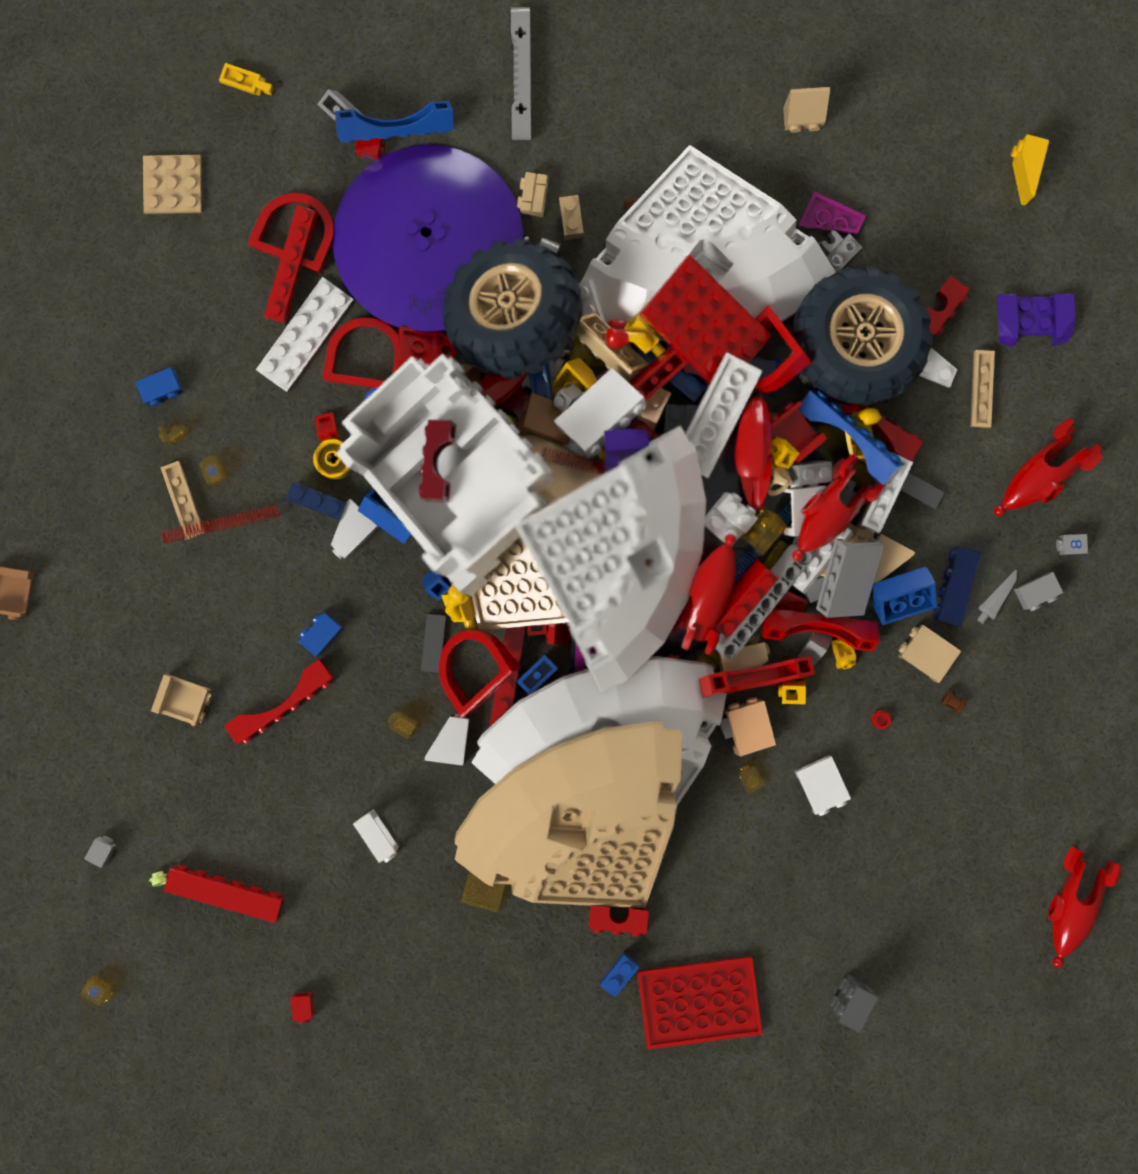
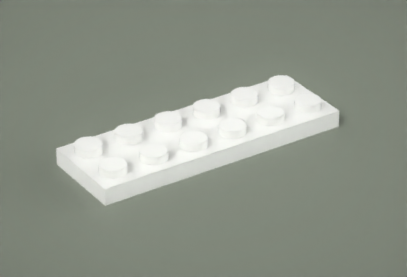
M322 277L256 370L288 393L354 299Z
M729 353L725 354L685 433L688 441L692 442L696 449L700 473L706 478L709 477L762 372Z

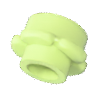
M163 871L153 873L149 882H152L153 887L166 884L168 874H164Z

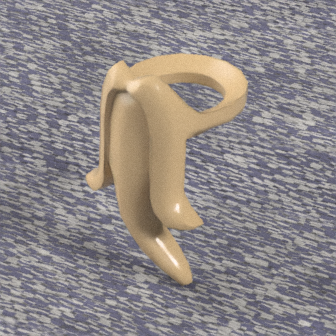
M772 460L771 473L774 479L769 484L767 493L769 496H776L784 492L789 485L792 486L793 482L786 468L777 466ZM774 484L782 485L776 490H771Z

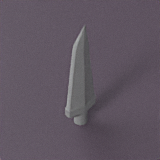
M1017 570L1013 571L986 601L979 606L978 609L982 614L977 620L980 623L984 624L988 617L993 620L996 618L1017 581Z

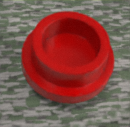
M878 710L872 715V724L878 729H886L891 723L890 714L884 710Z

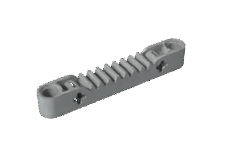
M511 7V36L514 46L512 140H531L530 7ZM521 108L524 110L523 114H519Z

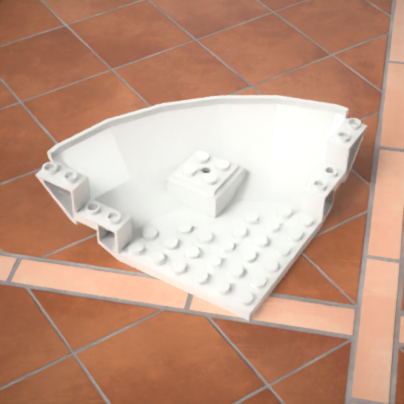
M689 145L616 223L606 239V248L596 259L593 258L581 282L593 280L607 324L611 319L629 322L644 308L682 260L690 254L754 318L769 305L783 323L796 315L803 299L815 284L824 277H829L836 272L817 241L812 236L808 237L795 228L797 220L782 204ZM660 335V341H664L663 337Z
M681 426L648 443V447L619 462V466L514 524L571 628L569 630L584 655L585 663L601 692L618 683L620 685L629 680L664 644L690 596L689 590L703 552L706 498L696 449L692 442L688 441ZM647 454L652 455V460L649 462L646 460ZM648 558L652 561L650 566H646L644 563ZM591 647L596 649L594 654L589 653Z
M659 656L650 657L629 680L620 685L618 683L604 692H601L590 670L585 669L563 676L519 700L481 735L478 740V745L481 748L476 753L472 764L496 784L514 768L555 745L599 729L657 721L663 723V730L673 728L677 731H682L681 779L674 793L676 804L678 805L705 764L711 748L708 737L716 725L721 723L726 694L702 697L698 679L709 674H715L713 666L704 662Z

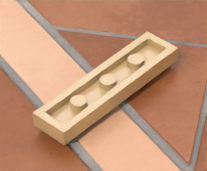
M974 351L970 427L991 428L995 351Z
M180 461L160 467L185 536V525L190 536L189 524L193 535L192 524H194L197 533V523L201 533V520Z

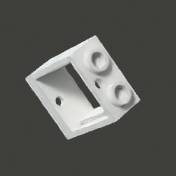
M374 809L353 823L379 863L383 860L386 863L395 857L399 846Z

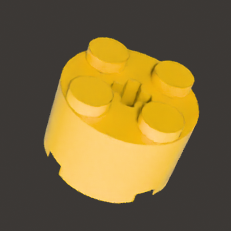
M336 439L323 441L313 454L315 468L323 476L333 480L342 479L352 472V469L348 468L336 454L343 444L342 441ZM334 455L338 458L335 464L330 461Z

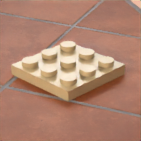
M201 155L143 156V206L145 214L202 213Z

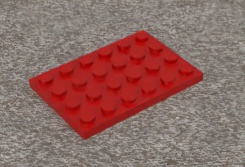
M690 254L682 260L639 312V315L710 383L726 353L749 364L772 336Z
M752 956L637 971L647 1050L762 1035Z

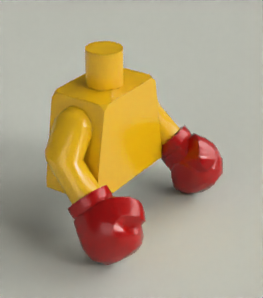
M639 312L629 322L611 319L608 322L611 328L606 332V343L612 349H619L624 344H628V342H634L645 354L651 351L658 357L665 351V348L659 343L660 335L639 315Z

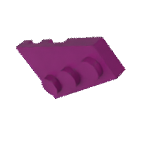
M814 191L797 228L822 231L835 230L838 233L857 235L866 216Z

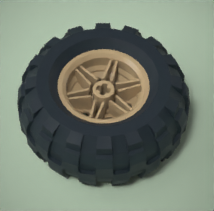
M515 239L513 244H509L504 240L492 243L493 248L485 252L479 249L471 254L472 260L467 265L461 263L454 272V282L448 283L444 296L443 325L447 331V338L468 365L475 366L478 371L492 376H499L501 374L505 378H519L525 372L535 374L544 370L542 366L551 360L555 363L563 355L564 347L567 344H572L578 332L577 324L580 323L582 317L583 302L581 300V289L567 262L559 258L558 254L543 245H535V243L527 240Z
M863 266L860 269L849 267L838 270L829 277H824L805 296L794 318L792 337L812 362L801 372L803 376L806 375L813 383L812 387L817 391L821 390L823 393L833 397L834 401L848 405L852 403L859 404V406H873L879 402L889 401L899 396L923 372L928 362L929 351L932 348L933 334L930 332L929 326L931 319L927 308L922 307L919 301L920 295L912 286L908 288L900 281L901 277L891 272L888 274L879 272V269L875 267ZM860 313L865 314V320L862 318ZM847 323L849 327H842V324ZM877 323H880V325H881L883 328H881V327H876V328H875V325H876ZM861 331H864V334H867V336L864 337ZM846 342L849 348H844L842 343ZM878 342L883 344V348L880 349ZM859 353H865L866 357L861 358Z

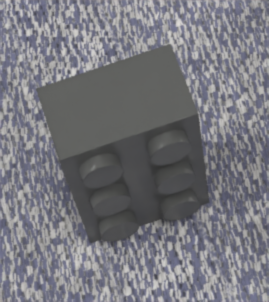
M847 975L846 978L841 979L838 985L839 992L837 995H833L829 1002L830 1010L838 1022L860 1033L878 997L868 985Z

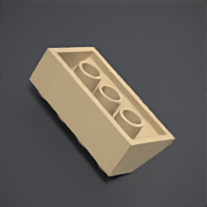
M596 313L581 317L580 323L577 324L578 332L576 333L579 341L586 344L596 357L601 358L608 369L613 368L622 378L630 383L649 365L629 344H624L619 349H612V347L608 346L606 343V332L611 327Z

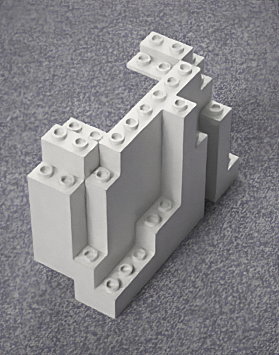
M441 355L430 366L421 359L417 361L411 357L342 422L352 435L340 446L341 449L336 454L348 468L362 474L416 538L426 551L422 558L431 569L438 574L448 577L459 592L473 596L489 581L486 575L501 563L497 557L521 537L514 524L546 507L547 502L539 493L554 480L550 475L553 471L547 464L543 463L545 460L538 452L533 453L530 449L533 447L526 438H520L518 435L520 431L513 424L512 419L506 413L504 414L501 409L497 411L494 408L495 402L488 395L484 396L481 393L483 388L476 381L471 382L463 374L465 370L452 357L448 359ZM428 419L451 420L457 424L455 444L444 449L438 459L440 475L451 483L449 503L428 502L421 499L419 495V485L422 484L420 469L421 465L424 464L422 449L426 443L424 429Z

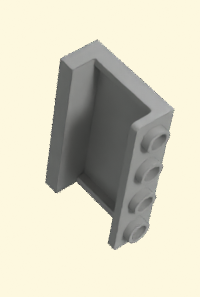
M842 538L835 539L816 609L827 618L864 615L884 545L875 538H869L868 543H847Z

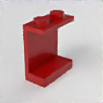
M800 401L787 403L782 407L783 411L779 415L776 413L771 416L773 439L778 437L786 440L800 453L793 464L799 463L827 439L823 433L816 434L798 409L802 405Z

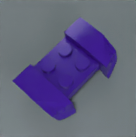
M1016 294L997 295L1000 343L1014 347L1018 336H1052V346L1067 342L1073 335L1075 324L1074 294H1054L1053 297H1017Z
M633 429L604 431L606 473L618 467L619 462L648 447V443H650L648 433L643 430Z

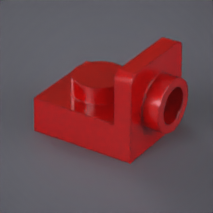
M333 412L314 417L317 434L321 443L328 439L341 440Z

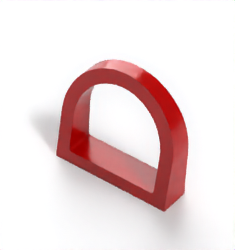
M291 193L275 198L262 210L247 245L281 259L282 249L262 242L273 215L279 209L289 204L301 203L309 205L321 215L325 231L314 261L303 258L301 267L322 274L333 246L334 221L331 214L320 201L306 194Z
M769 305L755 319L767 331L775 326L793 350V354L771 375L758 379L751 393L763 392L765 394L777 390L812 363Z
M357 318L345 323L333 334L328 344L322 380L379 388L386 381L335 374L339 346L344 337L355 329L372 327L383 331L391 339L395 350L393 375L404 365L398 364V334L391 326L374 318Z
M468 629L454 635L444 646L439 660V676L442 687L461 718L475 711L520 669V666L502 642L492 633L482 629ZM467 639L477 640L484 644L501 668V672L470 701L457 684L452 672L454 651L462 641Z

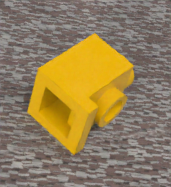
M776 437L773 439L772 460L777 466L789 469L800 453L786 440Z
M806 680L784 682L782 686L779 685V697H782V704H806ZM789 689L796 690V691L793 692V693H791V692L789 691Z

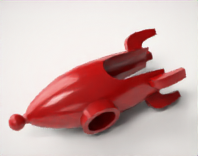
M1072 418L1064 420L1054 428L1053 436L1055 440L1033 455L1014 474L1005 491L1002 505L994 508V514L1001 517L1007 509H1019L1039 501L1043 504L1051 502L1064 489L1063 484L1078 468L1089 471L1103 458L1100 453L1102 448L1098 444L1090 450H1087L1085 447L1059 467L1049 466V462L1073 440L1071 435L1076 431L1072 426L1074 423Z
M852 454L846 460L842 458L832 467L833 481L822 493H816L803 506L801 513L805 517L799 532V549L792 553L793 560L801 561L804 553L813 552L831 543L847 528L862 505L867 504L868 501L874 502L878 500L884 492L886 484L882 485L879 483L876 487L869 484L868 487H861L845 506L842 504L839 494L856 471L852 467L859 459L857 455Z
M733 534L726 535V543L714 550L698 566L689 590V599L670 631L671 634L674 633L678 624L679 628L688 629L682 648L688 650L692 639L707 641L708 639L705 653L711 655L718 645L720 636L714 628L727 606L735 581V557L731 546L735 544L736 537Z
M1074 847L1070 848L1064 859V868L1070 874L1064 883L1060 895L1056 894L1053 897L1047 915L1048 920L1052 921L1053 943L1057 953V957L1053 959L1052 963L1056 968L1063 967V958L1073 953L1089 936L1100 912L1106 886L1114 887L1117 885L1121 874L1122 866L1108 861L1105 869H1099L1089 896L1085 900L1078 901L1076 893L1085 862L1081 861L1084 852Z

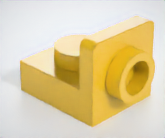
M840 639L831 641L837 669H849L856 664V654L850 645Z

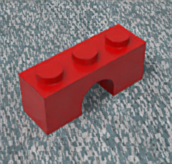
M952 276L945 281L936 293L944 303L943 310L937 312L928 306L926 307L931 319L929 326L933 336L940 335L945 328L943 326L946 320L950 321L956 314L954 310L958 304L961 306L968 298L966 293L969 289Z
M590 905L588 926L589 929L596 933H603L604 930H608L612 934L617 935L629 932L632 936H642V934H647L649 910L647 907H629L628 914L624 919L615 920L610 916V906Z

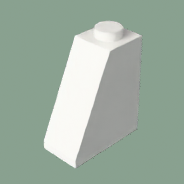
M351 499L347 501L331 546L334 548L332 552L339 559L342 557L347 559L379 528L378 525L358 512L359 506Z
M458 713L450 716L426 754L425 761L464 765L470 718H461Z

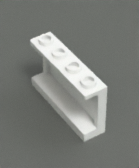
M611 368L554 422L557 428L578 445L590 459L592 456L597 455L605 445L604 431L626 428L636 415H640L645 410L647 404L644 397Z
M899 456L900 462L904 466L892 481L886 484L885 490L878 500L874 502L868 501L856 524L857 527L873 533H880L913 464L912 461ZM878 480L874 487H876L880 483Z

